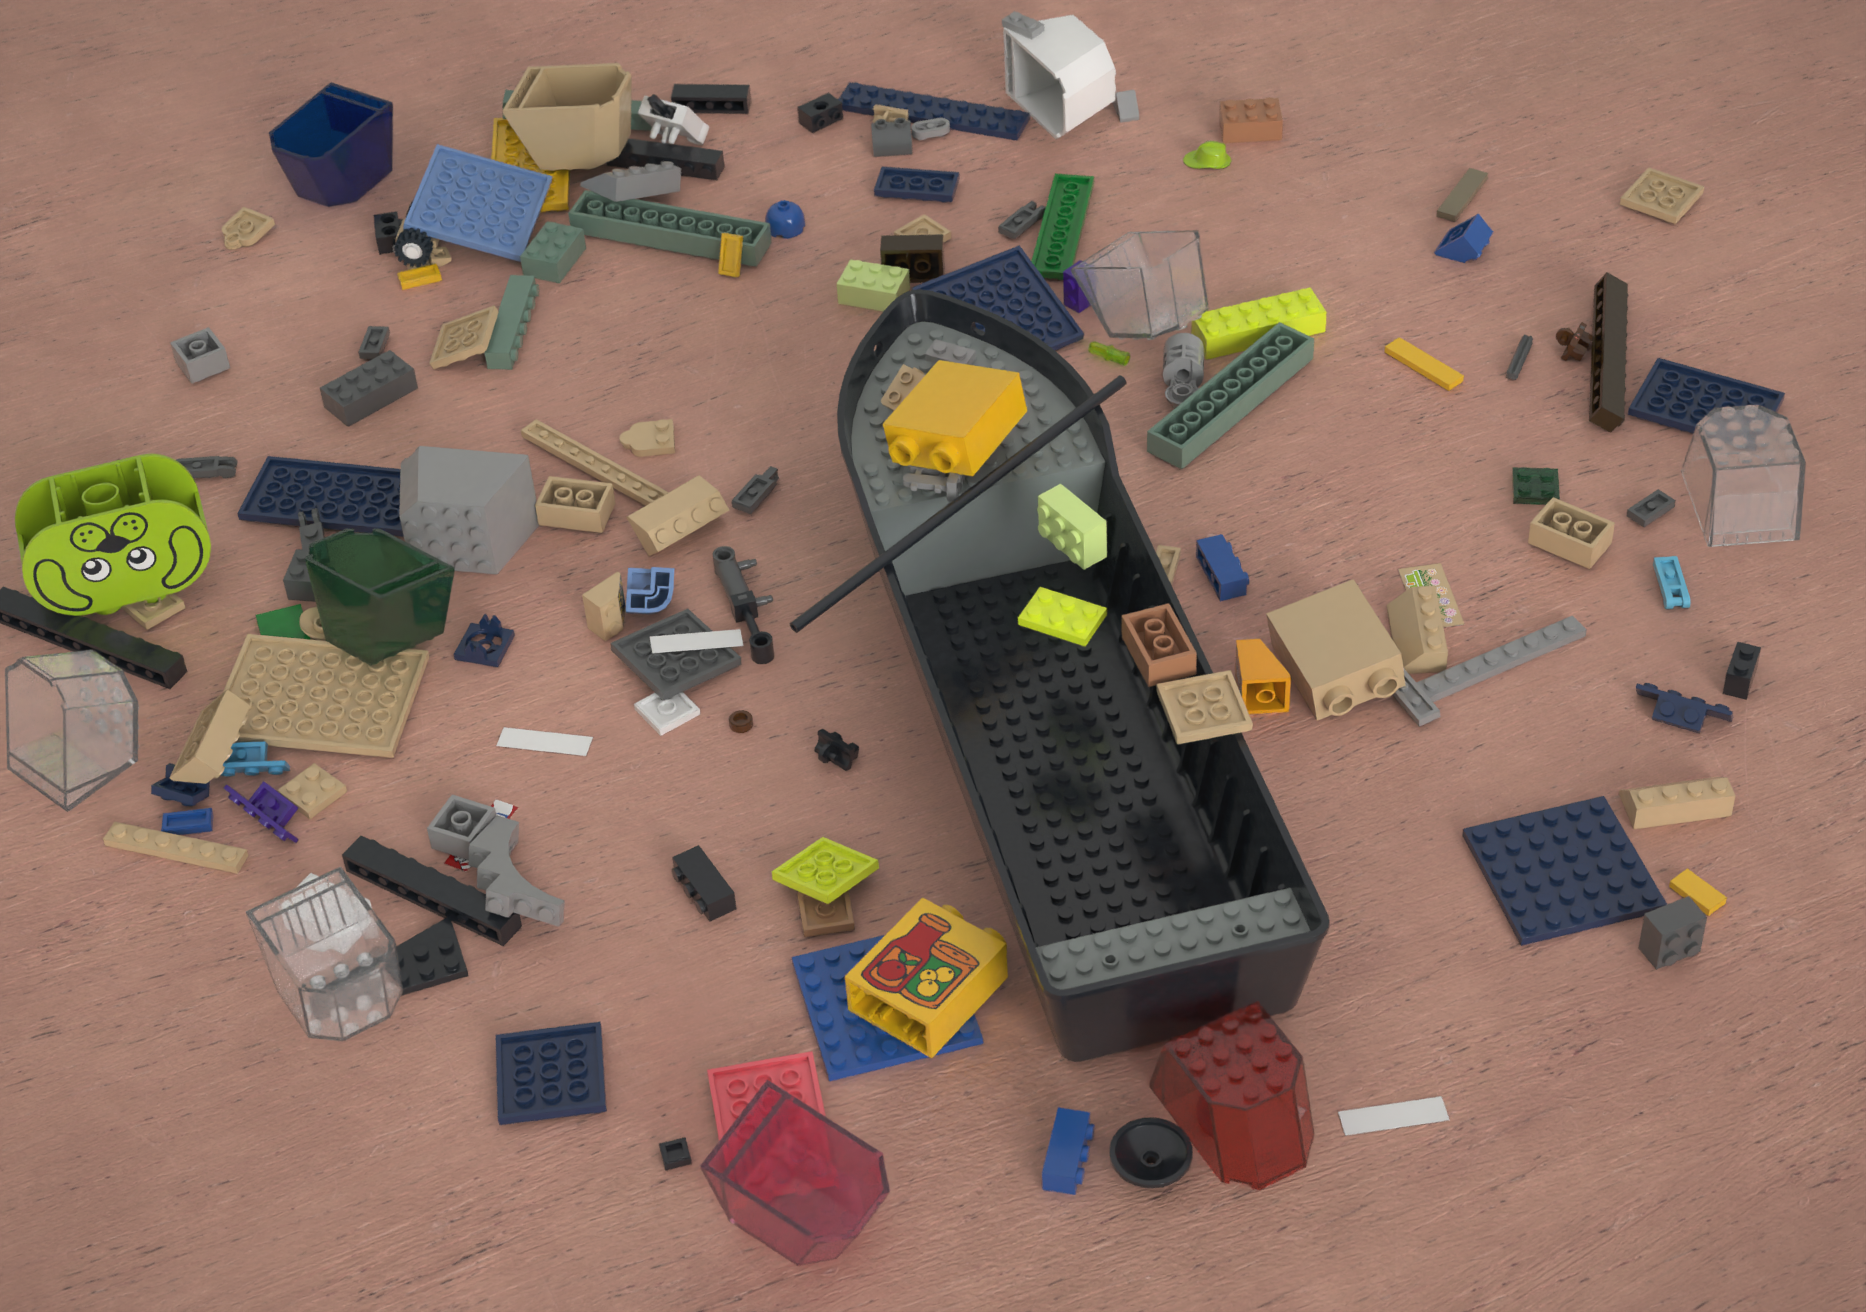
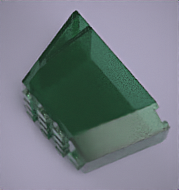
M345 529L310 543L309 553L305 558L327 642L368 665H374L381 660L396 656L406 649L414 648L416 645L432 640L434 637L444 633L455 572L453 566L382 529H373V533H354V529Z

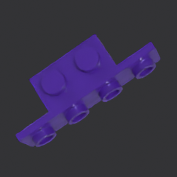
M264 781L249 800L227 784L225 785L224 789L230 793L228 796L230 800L239 806L243 803L245 805L243 810L254 818L256 815L260 816L258 822L269 830L273 826L275 828L273 833L283 841L289 838L297 843L299 839L284 828L298 810L295 804Z

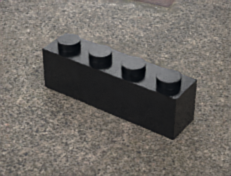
M674 84L671 102L687 106L694 113L748 114L751 105L750 85Z

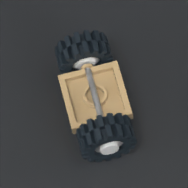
M413 201L411 202V204H410V206H409V208H408L406 217H407V215H408V212H409V210H410V207H411ZM403 218L395 239V256H399L398 261L401 262L403 260V265L407 266V263L412 268L414 264L417 267H420L421 264L425 265L430 259L433 248H437L439 239L426 236V232L420 233V229H417V231H414V228H410L409 231L408 229L403 230L405 218Z

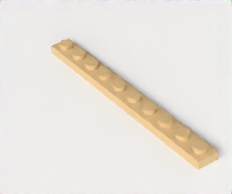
M537 419L521 430L523 438L604 483H612L614 489L645 506L669 493Z

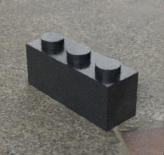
M699 845L672 857L674 868L671 869L672 875L676 882L683 884L685 894L688 898H693L700 914H704L711 922L737 909L734 891Z

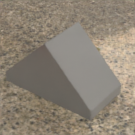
M1135 90L1116 92L1115 101L1112 103L1120 123L1139 120Z

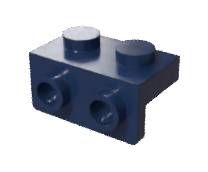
M172 763L166 765L165 778L151 785V794L160 796L163 800L181 802L184 806H194L209 797L210 781L202 784L171 780L170 775L175 767V764Z

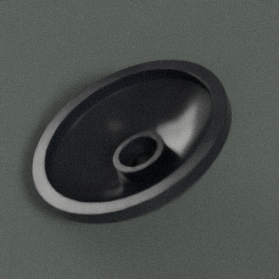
M1154 1117L1136 1119L1122 1126L1113 1136L1109 1150L1110 1161L1116 1173L1128 1183L1143 1188H1161L1177 1182L1187 1173L1193 1158L1192 1143L1185 1131L1173 1122Z

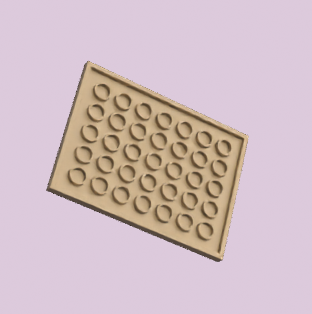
M247 634L224 691L229 690L250 705L246 714L248 719L239 729L241 734L235 743L265 741L268 746L393 758L429 660V652L427 650Z

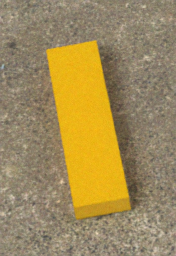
M1400 337L1385 346L1384 352L1448 391L1463 382L1464 375Z

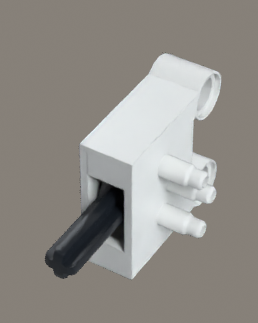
M652 94L651 97L644 95L638 114L652 127L650 138L655 139L658 134H661L662 143L669 142L674 144L677 136L682 135L694 144L703 145L710 128L689 107L661 100L655 94Z

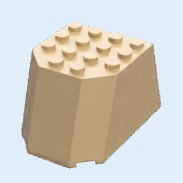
M619 63L528 67L502 112L540 170H589L619 157L631 134L632 76L630 72H625Z

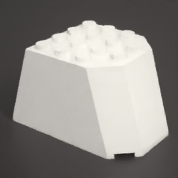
M1074 15L1038 21L1044 24V31L1033 39L1003 27L1006 94L1023 110L1030 113V116L1055 139L1060 138L1115 101L1116 69L1105 42Z

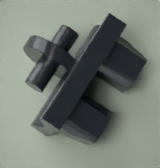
M824 729L819 730L817 734L818 743L814 749L818 753L819 761L823 763L831 761L845 771L850 770L852 761L858 758L859 746L853 742L850 744L845 743L837 732L829 733Z

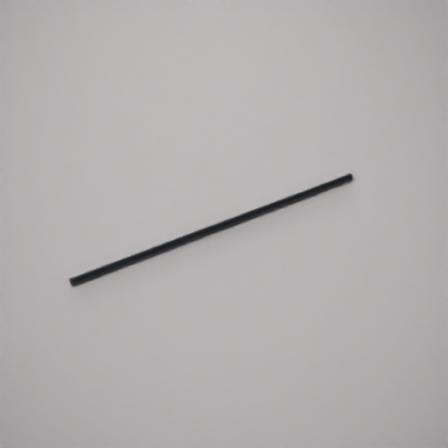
M1121 375L1116 377L790 623L791 629L798 633L1123 388L1127 384L1125 378Z

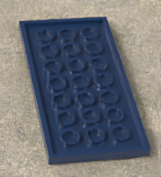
M268 456L237 513L238 518L245 521L300 526L298 513L304 512L307 518V525L314 524L312 509L317 508L323 529L404 537L399 517L401 469Z

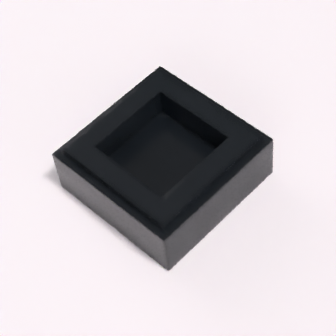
M686 1137L659 1143L665 1171L692 1164Z

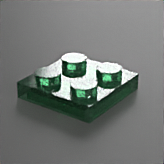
M1512 467L1513 504L1546 505L1553 497L1560 500L1558 469Z

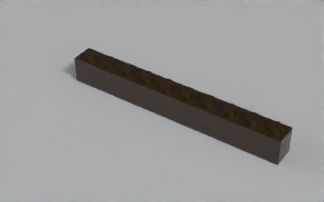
M1606 272L1594 285L1589 421L1611 433L1617 426H1621L1625 420L1627 298L1629 294L1626 282Z

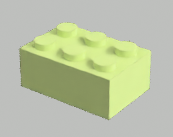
M851 259L837 282L838 304L884 311L898 296L910 290L909 269Z
M1062 484L1038 496V531L1042 537L1047 538L1058 550L1065 553L1073 563L1078 564L1084 570L1107 557V521Z

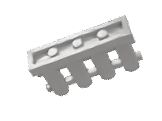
M909 465L908 470L911 473L903 476V485L911 488L912 491L927 489L935 490V493L940 494L941 491L947 492V501L952 502L959 496L966 475L951 472L943 473L938 470Z

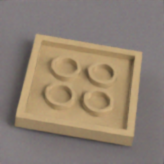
M1648 168L1621 197L1620 205L1676 224L1703 194L1704 186Z
M491 306L442 324L429 363L432 368L446 367L453 362L463 361L470 356L479 355L487 351L499 312L497 308Z
M1231 670L1157 684V693L1177 744L1252 730V720Z

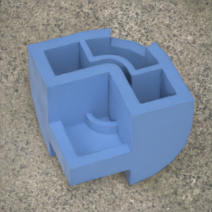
M628 568L626 613L654 614L664 610L672 599L675 568Z

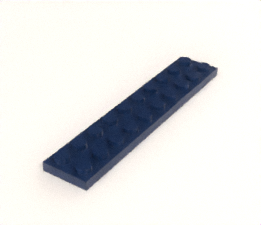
M849 82L838 99L842 102L843 111L874 116V105H882L908 110V120L911 123L945 118L950 122V129L1015 141H1018L1030 120V113L1022 112L1021 110L1004 109L1003 107H993L985 104L898 91L892 88L887 89L856 82Z

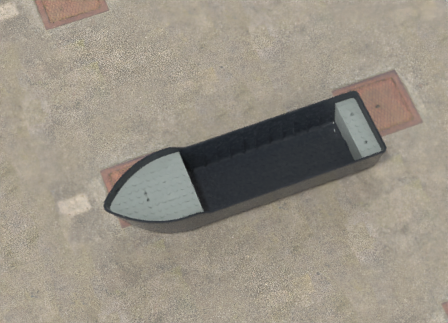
M920 289L911 290L898 296L872 325L852 356L843 378L837 410L838 438L841 454L854 488L875 559L950 503L947 501V492L941 491L940 494L935 493V490L917 489V491H912L911 488L905 487L903 485V476L911 472L908 470V466L892 462L889 454L883 423L893 413V410L883 406L881 399L903 364L910 368L915 367L926 375L936 363L926 361L925 353L934 340L937 339L976 350V358L971 365L1019 372L1027 412L975 475L965 476L959 496L1094 395L1086 381L1072 365L1035 335L997 314L938 292ZM975 322L983 325L985 327V332L979 330L976 327ZM1099 405L879 571L1057 1048L1064 1058L1073 1062H1082L1169 1041L1172 1037L1193 1032L1198 1034L1285 1013L1293 1009L1297 1005L1322 941L1328 934L1330 927L1328 913L1242 732L1177 744L1158 696L1157 685L1148 687L1122 638V615L1169 603L1197 653L1196 675L1181 679L1213 673L1119 476L1110 425ZM1059 484H1062L1107 521V557L1085 570L1078 564L1073 563L1065 553L1058 550L1047 538L1042 537L1038 531V496ZM1039 587L1107 608V616L1086 647L1018 625L1019 615Z

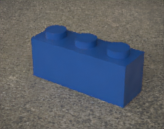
M1223 534L1196 540V558L1219 600L1224 601L1246 595L1249 576L1246 571L1243 572L1239 558L1234 556L1231 543L1225 540Z
M1058 1107L1042 1171V1190L1075 1195L1077 1185H1082L1085 1171L1082 1168V1163L1088 1162L1090 1146H1087L1088 1140H1093L1095 1124L1090 1123V1112Z

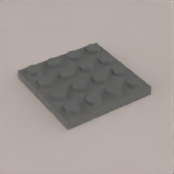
M689 609L610 643L611 651L663 701L741 665V657L730 647L652 653L650 636L712 632Z

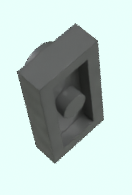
M368 326L358 352L360 359L372 360L383 353L390 335L389 327Z
M1658 489L1627 509V517L1645 527L1673 509L1676 500Z

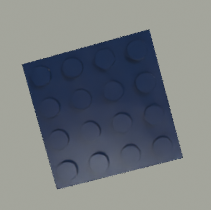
M601 1021L496 1035L499 1125L607 1112Z

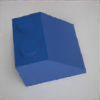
M1477 214L1449 229L1434 253L1436 256L1462 263L1470 259L1476 260L1482 255V249L1489 244V238L1493 231L1483 218Z

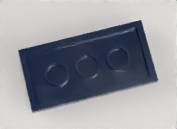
M882 166L874 188V196L953 202L960 174L959 172Z

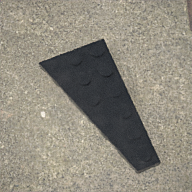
M450 916L311 995L317 1021L469 976Z

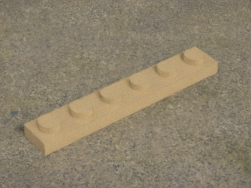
M114 822L103 838L105 846L238 874L248 858L247 849Z

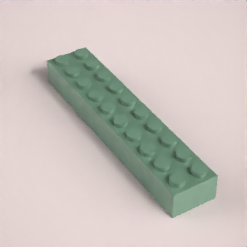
M588 190L582 193L568 213L570 226L583 228L584 235L710 259L719 260L722 233L743 236L741 264L757 267L772 244L770 223L638 199L615 202Z
M1279 322L1147 431V452L1180 469L1186 467L1313 359L1314 338Z

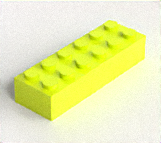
M1311 287L1303 288L1297 291L1192 315L1191 334L1197 336L1203 342L1204 357L1208 360L1245 351L1279 322L1308 336L1323 333L1326 331L1327 312Z

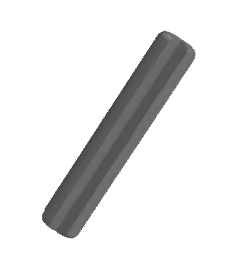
M1522 336L1507 369L1506 377L1508 379L1516 380L1533 344L1532 336Z

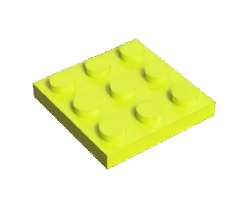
M822 837L773 870L772 879L829 904L878 870L879 862L875 858Z

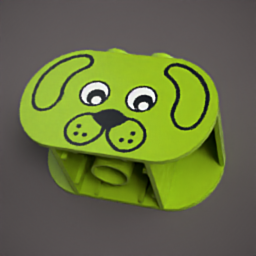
M142 454L40 479L24 491L15 510V528L19 543L24 583L29 593L37 602L52 611L65 615L81 616L91 613L109 615L117 612L124 605L147 600V603H157V598L160 597L163 600L168 594L179 592L196 581L205 570L210 558L211 542L196 482L181 463L165 455Z

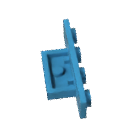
M265 741L237 742L231 746L233 752L224 762L223 766L225 769L221 776L231 777L235 776V773L256 776L259 775V772L281 775L283 771H290V765L283 760L267 761L268 744Z

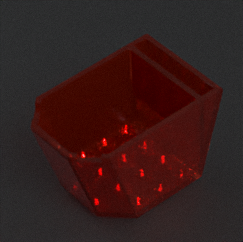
M1258 1001L1163 1045L1149 1082V1087L1178 1126L1185 1131L1191 1143L1221 1182L1229 1184L1230 1181L1252 1185L1251 1189L1261 1190L1307 1167L1311 1145L1314 1140V1127L1303 1056Z

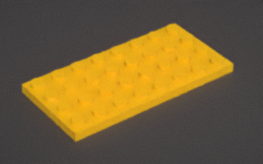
M494 118L491 159L553 176L541 212L568 210L570 170H540L508 120Z

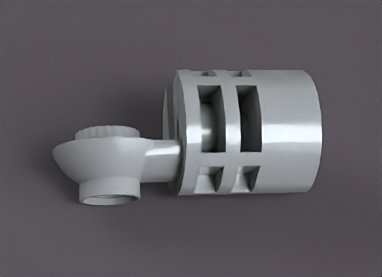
M1190 333L1175 334L1164 345L1163 379L1168 386L1165 396L1174 409L1199 389L1198 386L1202 383L1204 377V345L1197 336Z

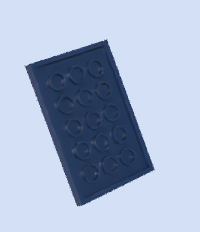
M1657 358L1632 401L1628 415L1757 451L1784 400L1785 393Z

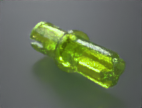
M1095 341L1089 344L1088 351L1104 357L1105 361L1111 360L1126 366L1130 360V353L1118 350L1113 345L1106 346Z

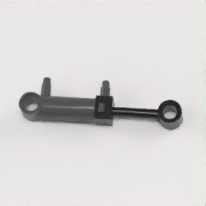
M728 546L718 547L712 553L715 574L720 578L730 601L733 617L736 623L746 621L751 633L749 641L753 662L767 664L774 659L773 639L771 634L759 631L754 618L758 617L757 607L773 602V597L769 595L755 598L752 590L749 591L741 570L756 566V559L737 562L733 548Z

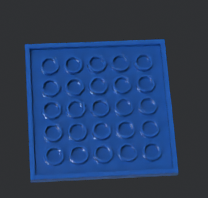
M885 935L792 957L793 968L829 1082L928 1058L927 1055L848 1010L845 976ZM975 1014L967 1020L936 1055L983 1044V1036Z

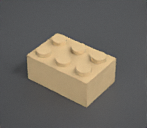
M549 476L535 504L538 524L541 526L603 533L616 504L613 484Z
M1553 497L1530 523L1528 543L1590 569L1612 544L1615 523Z

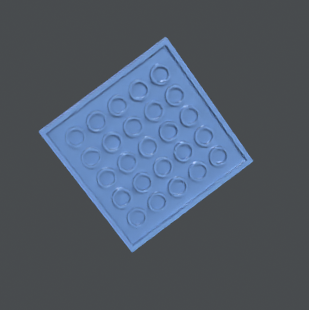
M437 144L405 219L403 230L408 229L409 231L410 228H414V231H417V229H420V233L426 232V236L521 262L520 256L528 246L553 176Z

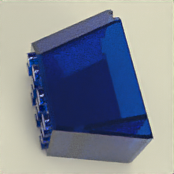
M330 82L269 132L272 152L297 196L327 207L357 202L391 173L393 163V102Z

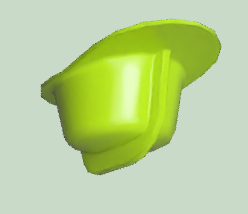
M1206 141L1197 150L1186 154L1183 161L1186 166L1191 168L1222 169L1230 165L1231 157L1226 153V145L1224 143Z

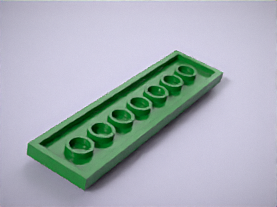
M1054 175L1032 257V263L1043 278L1063 280V271L1074 265L1094 186V176Z

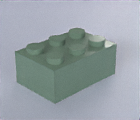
M547 221L520 256L523 275L535 276L536 279L560 283L586 249L583 228Z

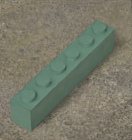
M510 275L487 351L484 352L487 369L512 370L514 362L518 361V350L522 348L523 335L527 333V322H530L531 310L535 308V297L539 296V285L535 282V276Z

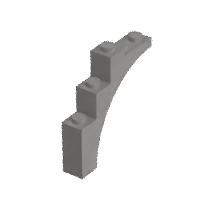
M497 815L469 844L468 866L477 868V888L486 890L485 911L508 918L512 913H517L559 927L564 922L565 900L541 891L519 874L510 858L511 852L518 844L519 822Z

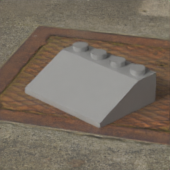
M664 161L661 162V165L646 164L645 167L641 168L632 166L628 170L614 169L613 172L604 173L580 182V186L615 202L679 192L681 168L673 165L672 162Z

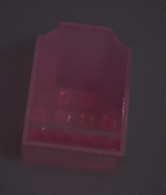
M769 1080L763 1084L700 1165L701 1171L728 1220L797 1266L837 1259L857 1238L890 1193L882 1152Z

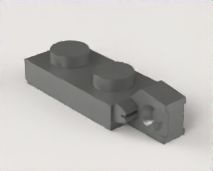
M770 466L763 475L755 474L732 499V507L751 514L777 485V480L779 479L778 469Z

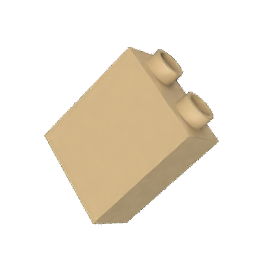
M1354 579L1266 613L1271 644L1317 721L1330 715H1344L1358 704L1376 697H1389L1398 688L1406 686L1401 652Z

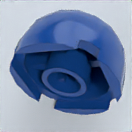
M782 200L771 205L766 212L765 223H770L772 237L782 235L783 239L796 237L803 232V227L806 225L805 216L800 206L796 203Z

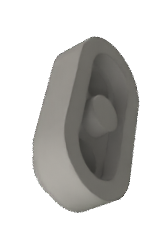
M945 118L916 122L911 126L912 136L918 140L944 136L950 131V122Z

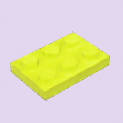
M1039 587L1019 615L1018 625L1086 647L1107 616V608Z

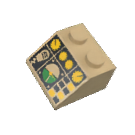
M616 572L582 595L588 629L604 641L617 635L624 628L626 604L621 574Z

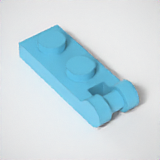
M1677 556L1654 557L1653 567L1663 596L1664 608L1673 609L1674 606L1689 608L1690 596Z

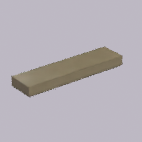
M1469 168L1437 210V217L1456 222L1488 179V173Z

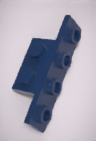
M1637 683L1636 685L1638 695L1657 700L1652 720L1699 734L1706 715L1729 722L1733 720V711H1730V708L1725 705H1709L1701 698L1691 697L1689 699L1682 697L1681 693L1674 690H1668L1667 692L1658 690L1656 685L1644 683V685Z

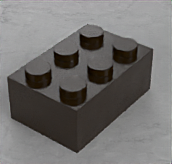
M943 234L881 235V265L909 269L910 283H925L945 274Z

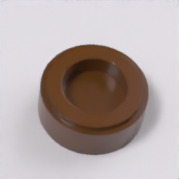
M745 710L733 712L729 716L730 729L736 733L749 731L753 727L751 713Z

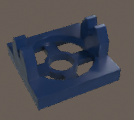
M484 614L479 624L470 623L454 652V659L499 667L515 637L514 630L502 628L501 621L495 615L489 620L487 614ZM476 635H486L485 639L478 642L471 641ZM494 637L501 639V645L493 644ZM482 644H489L491 647L486 650Z

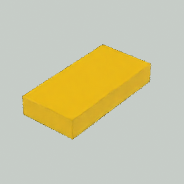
M722 233L718 274L732 277L740 276L743 236Z
M437 264L397 273L402 290L442 281Z
M1688 868L1670 881L1669 887L1683 898L1689 896L1701 911L1708 916L1726 904L1727 897Z

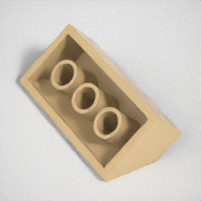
M698 475L626 518L648 556H651L729 511V508L720 492Z
M1411 587L1387 604L1392 640L1401 652L1403 668L1408 674L1440 673L1446 670L1448 650L1436 587Z
M225 690L201 711L170 775V779L173 781L202 784L208 783L213 778L217 779L225 769L223 766L224 762L233 752L231 746L240 737L239 729L248 719L246 714L250 705L229 690Z
M1710 777L1619 790V796L1633 829L1728 817L1732 815L1735 793L1727 777Z

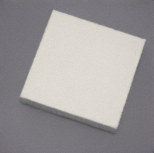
M683 692L664 701L656 693H653L634 704L635 710L660 736L700 715V709Z

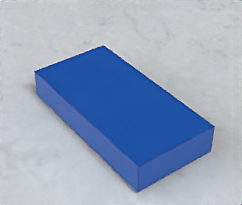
M212 808L163 813L161 831L176 835L211 832L213 830Z

